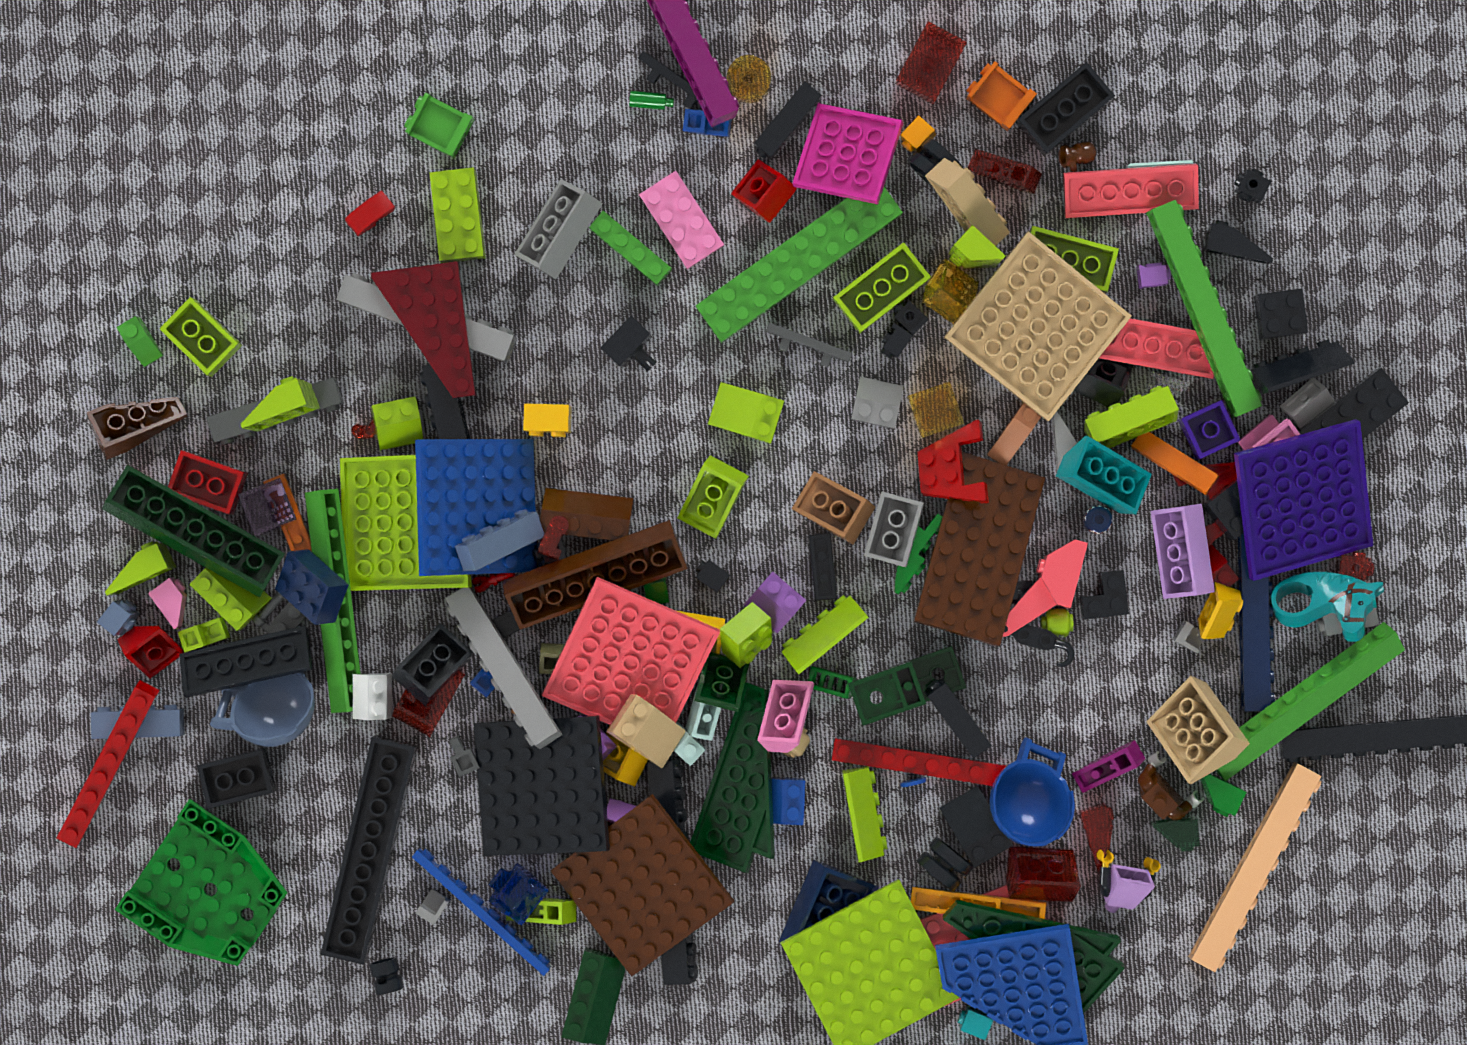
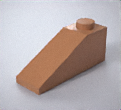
M1023 402L987 456L1000 464L1007 465L1041 416Z

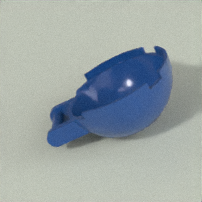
M1027 737L1023 739L1016 761L1007 765L996 777L991 788L990 811L999 830L1010 840L1025 846H1046L1054 840L1060 839L1069 829L1074 817L1073 790L1070 791L1066 780L1061 777L1066 754L1060 751L1056 753L1032 743V740ZM1029 751L1054 761L1053 766L1050 767L1043 762L1027 759Z

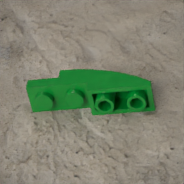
M939 513L934 516L924 530L918 526L907 568L897 565L894 579V592L897 595L900 592L905 594L912 584L909 580L914 574L918 576L926 566L923 564L925 559L919 555V552L925 553L932 543L929 539L934 533L937 535L942 519Z

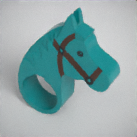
M1308 572L1294 575L1278 583L1273 589L1271 602L1276 619L1281 624L1293 628L1305 626L1329 613H1335L1338 621L1341 623L1343 637L1349 642H1356L1365 635L1366 617L1373 608L1377 607L1376 597L1384 592L1383 582L1366 583L1355 577L1331 572ZM1297 592L1311 596V603L1301 612L1289 613L1283 611L1278 606L1281 599L1290 593Z

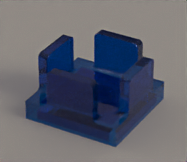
M516 863L511 871L500 868L488 885L495 889V892L488 901L502 914L511 917L517 924L522 926L549 890L521 864Z

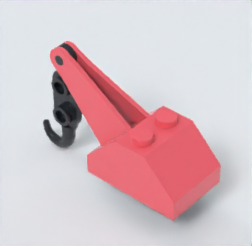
M1072 540L1047 554L1043 559H1039L1036 572L1039 573L1038 580L1009 611L1003 637L1012 635L1018 643L1042 650L1058 648L1065 650L1068 657L1064 662H1057L1056 665L1058 667H1065L1072 663L1075 652L1071 644L1061 640L1051 631L1026 624L1055 605L1071 608L1088 543L1079 540Z

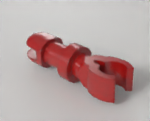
M493 573L489 577L479 576L475 577L472 583L475 585L476 593H481L492 584L496 586L500 581L515 577V573Z

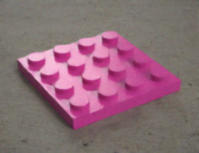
M818 103L793 179V186L879 204L903 127V121Z

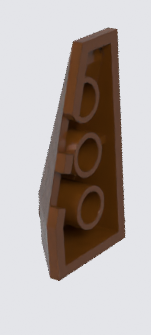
M178 397L151 399L150 402L141 403L130 401L128 404L122 405L111 403L86 412L96 440L106 460L128 452L187 417V413Z

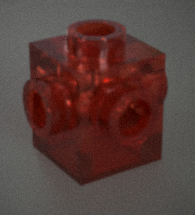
M1353 552L1352 556L1342 555L1339 574L1355 577L1362 581L1369 580L1370 576L1374 574L1375 564L1371 563L1372 558H1366V553ZM1357 564L1360 566V569H1359L1358 572L1356 571V565H1357Z

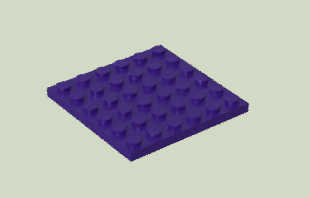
M1354 419L1234 453L1248 572L1251 580L1255 581L1374 546L1361 423L1359 420Z

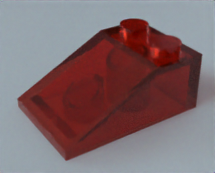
M459 671L426 706L405 689L391 716L431 737L465 674Z

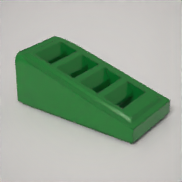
M811 666L808 681L814 682V690L845 699H851L852 697L848 683L857 679V677L816 666ZM818 672L822 673L819 685H815ZM829 675L828 686L824 687L826 676ZM835 678H839L837 688L834 690ZM844 680H847L845 692H842Z

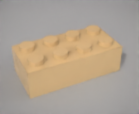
M943 158L925 175L965 232L973 225L995 246L1010 233L1005 226L1007 224L1006 220L999 213L995 212L996 206L990 199L985 198V190L973 181L975 176L968 168L965 167L963 169L956 161L951 162Z

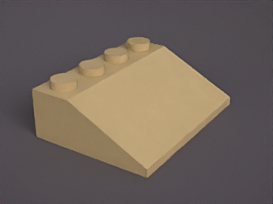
M1190 676L1146 721L1188 784L1195 783L1231 762L1250 744L1207 682Z

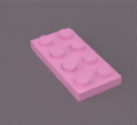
M674 171L639 194L687 269L724 246V243L677 171Z

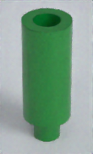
M641 91L630 92L629 107L665 110V106H674V98H666V94Z

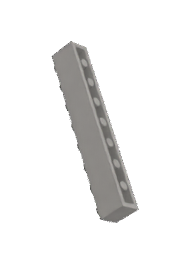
M471 587L461 588L445 598L448 606H446L447 611L452 618L456 616L458 619V629L463 636L467 635L471 641L468 643L474 654L478 653L482 660L479 663L486 673L488 671L493 677L491 682L497 691L501 690L504 694L502 700L508 709L512 708L516 715L513 718L520 728L524 727L527 734L524 736L528 743L541 749L563 735Z

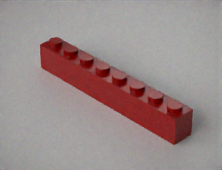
M141 680L134 687L56 839L74 848L78 847L160 691L159 689Z

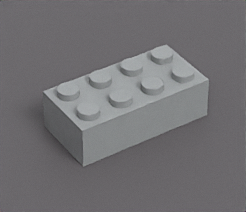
M560 179L514 255L532 267L557 279L603 203L586 191Z

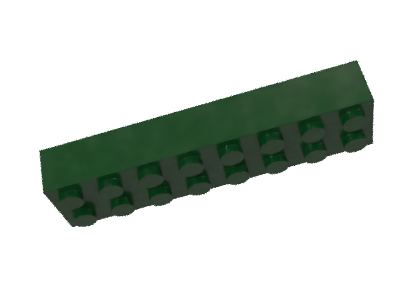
M129 465L125 467L102 507V510L258 597L265 590L285 555L284 552Z

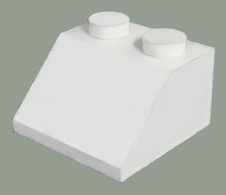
M392 673L353 674V719L385 720L392 718Z

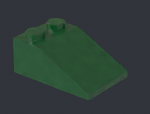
M710 652L701 671L694 701L738 712L749 664L746 663L739 668L727 656Z

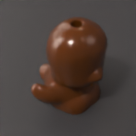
M1088 141L1076 143L1072 147L1064 144L1059 150L1058 158L1062 167H1070L1072 172H1076L1077 164L1092 163L1096 158L1097 151L1095 146Z

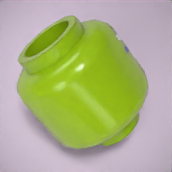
M1049 609L1046 611L1045 616H1041V629L1051 631L1057 637H1067L1069 632H1073V614H1069L1067 609Z

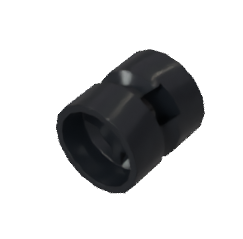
M397 957L386 958L369 964L371 976L376 978L373 982L376 995L388 994L404 988L402 976L397 974L400 969Z

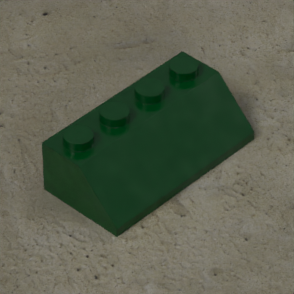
M585 948L564 1024L562 1038L587 1044H606L626 970L615 955Z

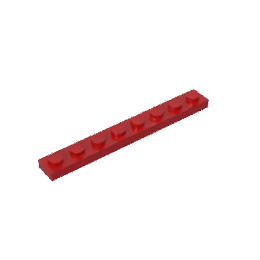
M839 738L834 739L831 758L832 761L988 786L993 785L996 777L1007 766Z

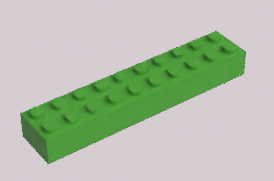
M885 187L883 188L879 204L846 198L698 303L696 309L722 344L902 216L903 212Z

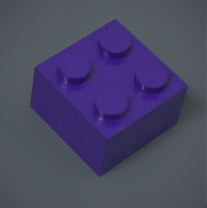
M1222 400L1178 419L1196 460L1240 441V437Z

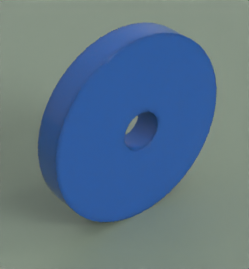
M926 777L915 778L901 782L900 786H913L924 783L927 780Z

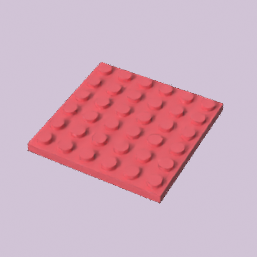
M596 577L546 683L542 696L585 715L599 716L600 721L611 725L629 696L635 694L656 707L676 723L720 634V630Z

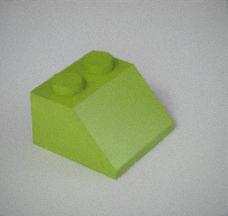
M416 396L375 404L370 407L380 451L415 444V440L423 439Z

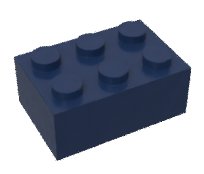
M309 549L288 551L275 590L314 625L336 621L349 584Z

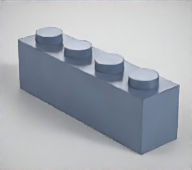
M527 509L520 510L514 513L515 517L511 519L504 518L497 522L498 525L495 527H485L476 536L469 535L464 537L462 543L455 546L463 570L477 571L545 537L537 511L527 512Z
M177 704L164 705V709H155V705H152L135 738L185 735L184 708L177 709ZM120 706L119 710L111 711V707H97V711L91 712V739H108L125 706Z

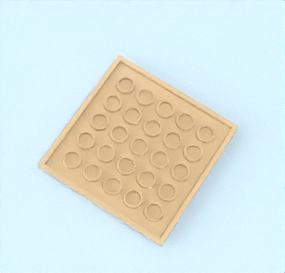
M1028 231L944 338L1046 421H1050L1132 315Z

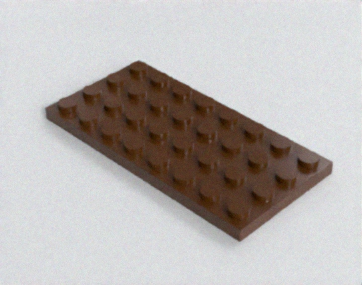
M962 452L964 485L985 482L988 488L989 503L968 502L954 498L946 500L913 621L999 647L1045 477Z

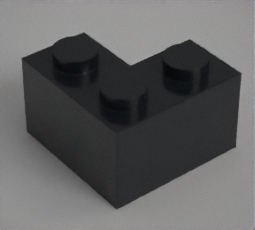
M1124 570L1098 572L1101 594L1079 597L1081 617L1084 620L1129 614Z

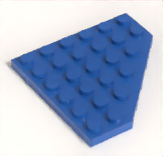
M1069 924L935 945L942 988L947 992L954 993L963 1002L975 1009H980L992 1020L1000 1025L1004 1024L1013 1033L1025 1040H1030L1036 1045H1088Z

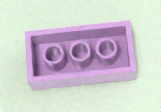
M1202 504L1151 511L1163 599L1197 596L1215 592Z

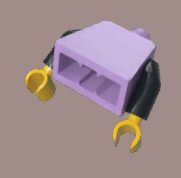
M1102 850L1097 852V858L1102 862V867L1099 870L1100 893L1104 896L1105 908L1109 912L1116 913L1119 907L1134 909L1142 900L1152 894L1156 877L1154 872H1158L1161 868L1159 861L1146 857L1143 866L1148 870L1115 864L1109 867V864L1114 859V855L1107 850V856L1104 858Z

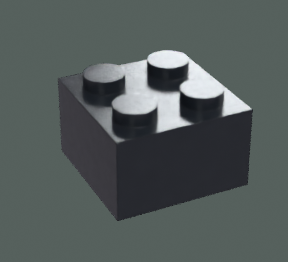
M1302 288L1253 296L1259 340L1308 333Z

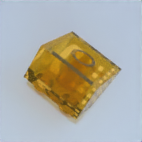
M945 258L925 286L922 302L940 314L945 320L954 324L976 297L979 282Z

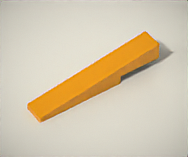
M912 887L911 903L915 910L944 914L956 900L1042 919L1046 917L1047 902Z

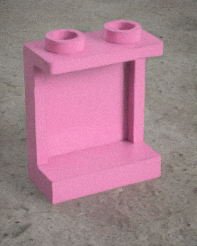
M1269 414L1242 436L1237 443L1244 451L1301 434L1290 419L1286 418L1279 424L1276 418Z

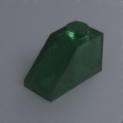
M1192 817L1182 818L1177 821L1172 819L1150 821V825L1175 847L1180 848V851H1193L1194 847L1200 846L1198 819Z

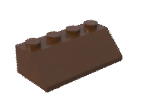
M545 488L540 522L543 531L546 533L616 540L630 533L634 498Z

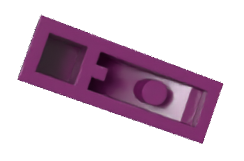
M1133 740L1078 769L1072 775L1080 790L1084 793L1137 768L1145 760V757L1136 741Z

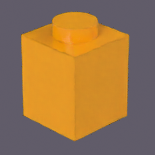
M918 115L900 134L903 141L901 144L909 152L915 151L920 153L922 151L921 144L928 137L933 139L936 136L935 129Z

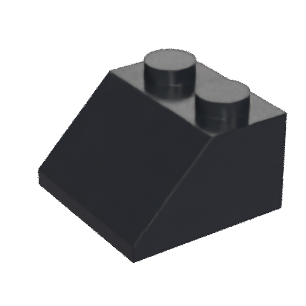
M1098 358L1074 391L1104 406L1110 407L1118 403L1125 392L1133 365Z

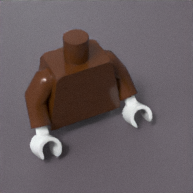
M1159 751L1148 757L1149 764L1145 766L1138 777L1141 798L1161 819L1164 820L1168 816L1170 819L1177 821L1202 803L1204 797L1201 800L1197 799L1195 794L1198 790H1195L1185 801L1156 771V767L1166 762V757L1159 760Z

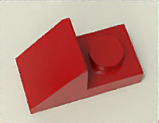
M1210 545L1208 549L1213 583L1217 582L1230 587L1239 578L1227 564V559Z

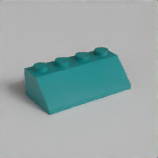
M1084 436L1063 456L1056 473V477L1121 514H1137L1152 475L1089 436Z

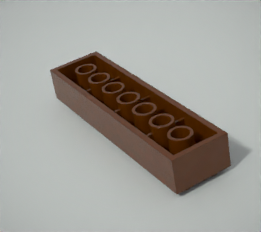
M668 520L506 579L502 583L506 600L521 630L582 608L596 577L631 590L688 568L671 521Z

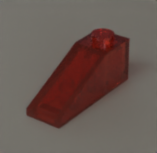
M975 149L968 166L971 172L1031 194L1035 193L1042 173L1033 166Z
M1104 803L1078 811L1098 874L1100 867H1102V862L1097 858V852L1102 850L1104 858L1107 856L1113 828L1111 820H1114L1111 807L1107 808Z

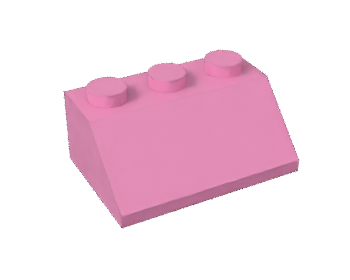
M772 681L757 739L768 752L788 753L799 745L814 687L813 681Z

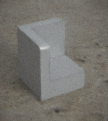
M1183 621L1172 640L1198 654L1200 651L1198 648L1204 639L1201 638L1199 629L1189 622Z
M431 889L415 914L434 925L450 902V899Z

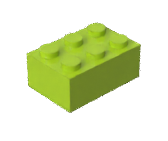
M192 297L159 328L207 376L211 377L243 346Z

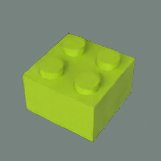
M751 602L720 628L722 653L739 668L746 663L752 662L761 650H766L772 643L771 617Z

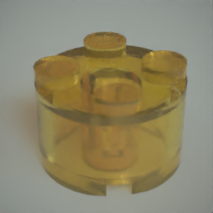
M743 55L735 59L727 72V81L731 95L735 96L737 101L743 103H755L763 99L768 94L771 86V72L767 63L753 55ZM746 75H750L751 78H755L752 80L751 84H748L747 81H743L746 79Z

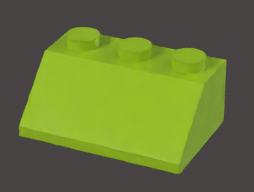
M205 568L189 584L236 631L242 630L272 599L265 591L258 597L208 568Z

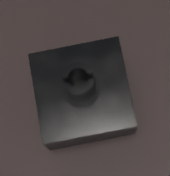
M632 316L601 346V350L621 369L633 358L646 372L651 367L645 361H648L652 366L657 363L656 360L643 350L644 345L652 338L651 334Z

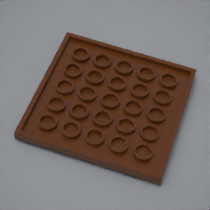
M653 794L608 827L610 850L574 852L551 870L552 874L631 977L734 903V899Z

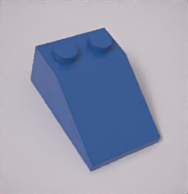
M771 777L773 824L804 825L805 778Z

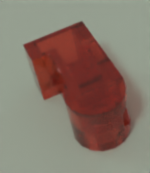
M555 516L551 519L538 549L539 553L558 561L562 554V550L557 549L562 536L569 529V524L565 517Z

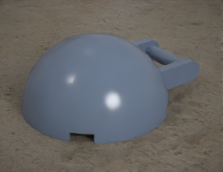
M300 672L221 690L223 695L216 715L210 721V726L215 729L234 730L243 739L263 747H276L286 744L301 735L310 724L315 707L312 684L305 674ZM231 697H235L231 707L230 718H224Z

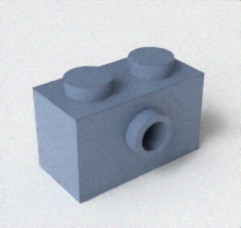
M129 600L113 601L97 623L113 636L124 635L126 631H129L134 626L136 618L140 613L136 611L137 606Z

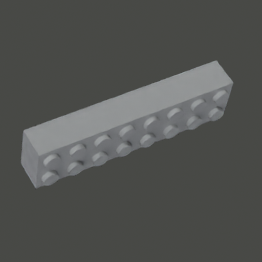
M352 273L351 276L345 274L336 300L403 325L374 281L370 284L367 282L368 279L361 275ZM465 313L470 350L509 363L517 338L513 335L514 332L499 326L498 330L492 328L493 324L479 318L477 322L472 321V317Z

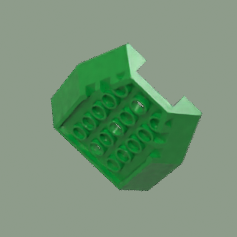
M189 799L160 847L132 888L125 893L114 910L171 948L238 966L271 921L288 892L243 834ZM172 858L180 861L179 870H172L170 868L169 861ZM208 883L216 885L217 892L215 895H209L206 892V885ZM244 908H250L253 911L254 916L251 920L243 918L242 911Z

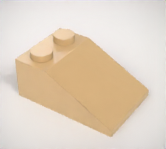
M635 694L629 696L607 730L610 735L661 769L686 732L656 707Z

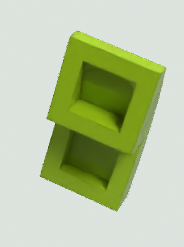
M223 617L178 632L184 653L230 638Z

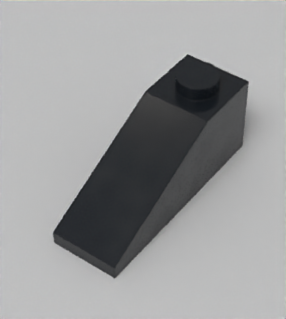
M1216 220L1215 223H1211L1208 226L1203 251L1267 265L1273 262V258L1236 228L1228 226V222Z

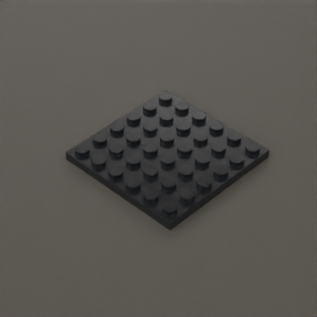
M599 716L553 718L563 735L541 749L528 743L524 736L527 734L524 727L520 728L515 720L474 723L476 759L480 767L477 769L484 856L610 850Z

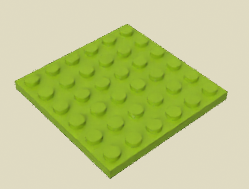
M416 455L340 458L341 512L351 591L472 587L471 574L419 576Z
M899 879L780 942L833 1045H874L960 998L942 988L936 950Z

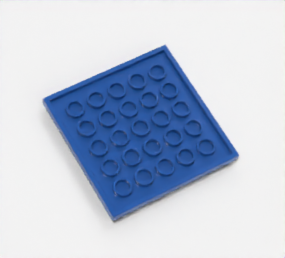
M534 439L415 440L419 576L521 573L536 569L537 562L533 558V549H535L534 545L537 544V541L477 571L463 570L455 548L456 545L462 543L464 537L469 535L476 536L485 527H495L498 525L497 522L504 518L511 519L515 517L514 513L520 510L527 509V512H536Z

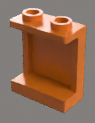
M994 61L992 65L988 63L980 72L983 77L979 82L973 81L966 91L969 94L966 99L1008 132L1037 93L1031 88L1029 90Z

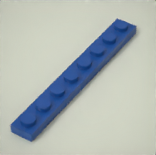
M419 848L414 853L412 858L538 972L544 976L550 970V960L544 954L540 953L538 955L532 949L534 946L527 939H520L516 935L517 930L509 923L505 925L499 920L501 916L494 909L488 910L483 905L484 901L475 893L473 895L466 890L468 886L459 878L455 880L449 875L451 871L444 864L438 865L433 860L435 857L430 851Z

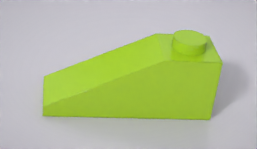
M506 898V921L557 925L576 922V904L572 899Z

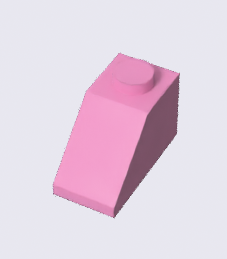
M174 577L168 578L148 594L173 629H179L183 623L187 595L184 592L186 589L184 584L179 579L175 580Z

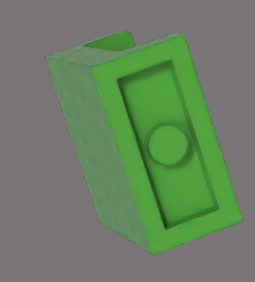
M425 92L424 96H419L416 101L415 108L417 109L414 115H410L404 125L406 128L405 132L407 135L455 159L475 119L469 114L462 113Z

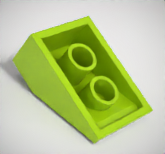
M721 382L708 425L771 444L784 400Z
M710 455L702 465L677 519L716 539L741 494L749 475Z
M151 541L142 545V550L135 553L105 591L106 596L118 595L176 568L167 545L158 543V541Z

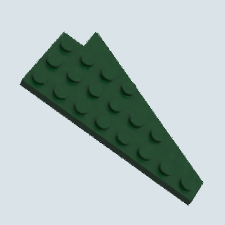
M747 682L744 685L739 711L734 713L690 841L699 855L744 873H749L755 853L769 859H774L771 754L757 741L768 701V690Z
M956 900L943 915L944 921L970 939L1064 925V923L960 900ZM1069 925L1084 1014L1125 969L1121 961L1110 955L1121 942V939L1118 935Z

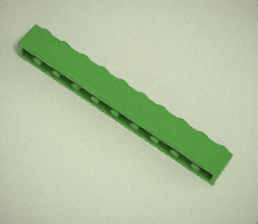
M1176 200L1151 209L1146 214L1231 417L1234 418L1261 407V394L1258 389H1255L1252 383L1253 375L1244 364V353L1241 348L1237 347L1235 332L1231 327L1229 328L1226 321L1227 313L1219 304V294L1217 289L1211 285L1208 268L1205 265L1203 266L1200 258L1202 257L1200 248L1193 242V232L1191 227L1185 223L1182 206Z
M328 489L306 492L305 499L312 553L349 584L336 621L320 625L331 713L353 711V674H360L339 490Z
M1385 622L1381 623L1362 639L1355 642L1239 727L1250 744L1234 760L1215 771L1224 781H1227L1402 653L1405 648L1397 633Z

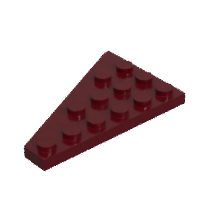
M458 261L371 273V278L452 398L475 396Z

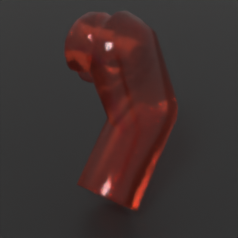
M372 420L369 425L360 426L355 424L351 429L354 437L358 439L374 437L376 434L374 421Z

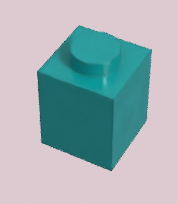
M967 1006L965 1011H961L957 1023L960 1024L959 1028L961 1031L986 1040L993 1020L986 1016V1013Z

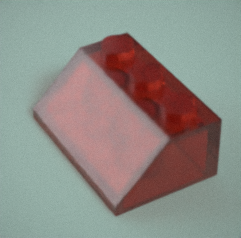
M1014 846L1009 848L1006 874L1009 899L1074 901L1081 888L1073 850Z

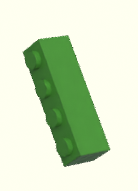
M602 211L589 226V229L657 287L672 271L668 264L606 212Z

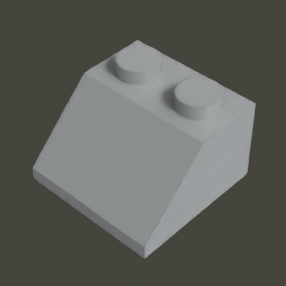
M860 376L851 420L895 429L903 386Z

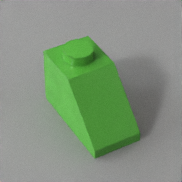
M134 316L116 327L128 348L144 367L163 356L140 317Z

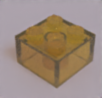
M950 381L906 397L920 439L964 424Z

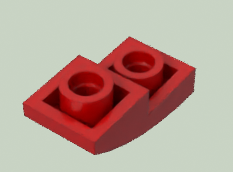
M381 190L345 218V221L355 234L360 236L375 227L378 220L393 212L395 206Z

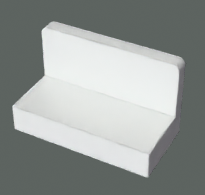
M1311 378L1280 407L1283 412L1294 420L1300 429L1335 401L1323 384L1315 378Z

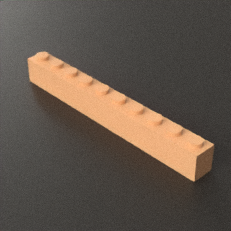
M1293 762L1188 956L1191 960L1213 972H1216L1217 968H1222L1226 960L1224 955L1228 949L1231 950L1237 939L1235 935L1238 929L1242 930L1247 922L1246 915L1249 909H1254L1258 901L1256 896L1259 891L1265 889L1270 870L1274 871L1278 865L1279 859L1277 857L1281 851L1284 852L1290 842L1288 837L1291 832L1297 830L1300 824L1298 819L1301 813H1305L1311 803L1309 798L1312 793L1318 791L1321 785L1320 775Z

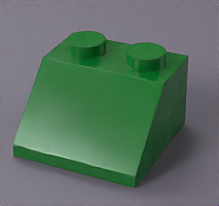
M1212 774L1201 778L1200 781L1206 798L1213 805L1212 810L1225 817H1228L1229 814L1236 816L1247 792Z

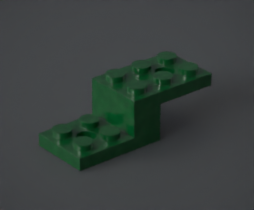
M952 645L848 683L862 726L925 705L927 701H930L925 690L935 680L932 677V671L935 668L939 667L944 670L943 679L953 692L967 688ZM873 691H880L883 695L882 701L878 704L870 701V694Z

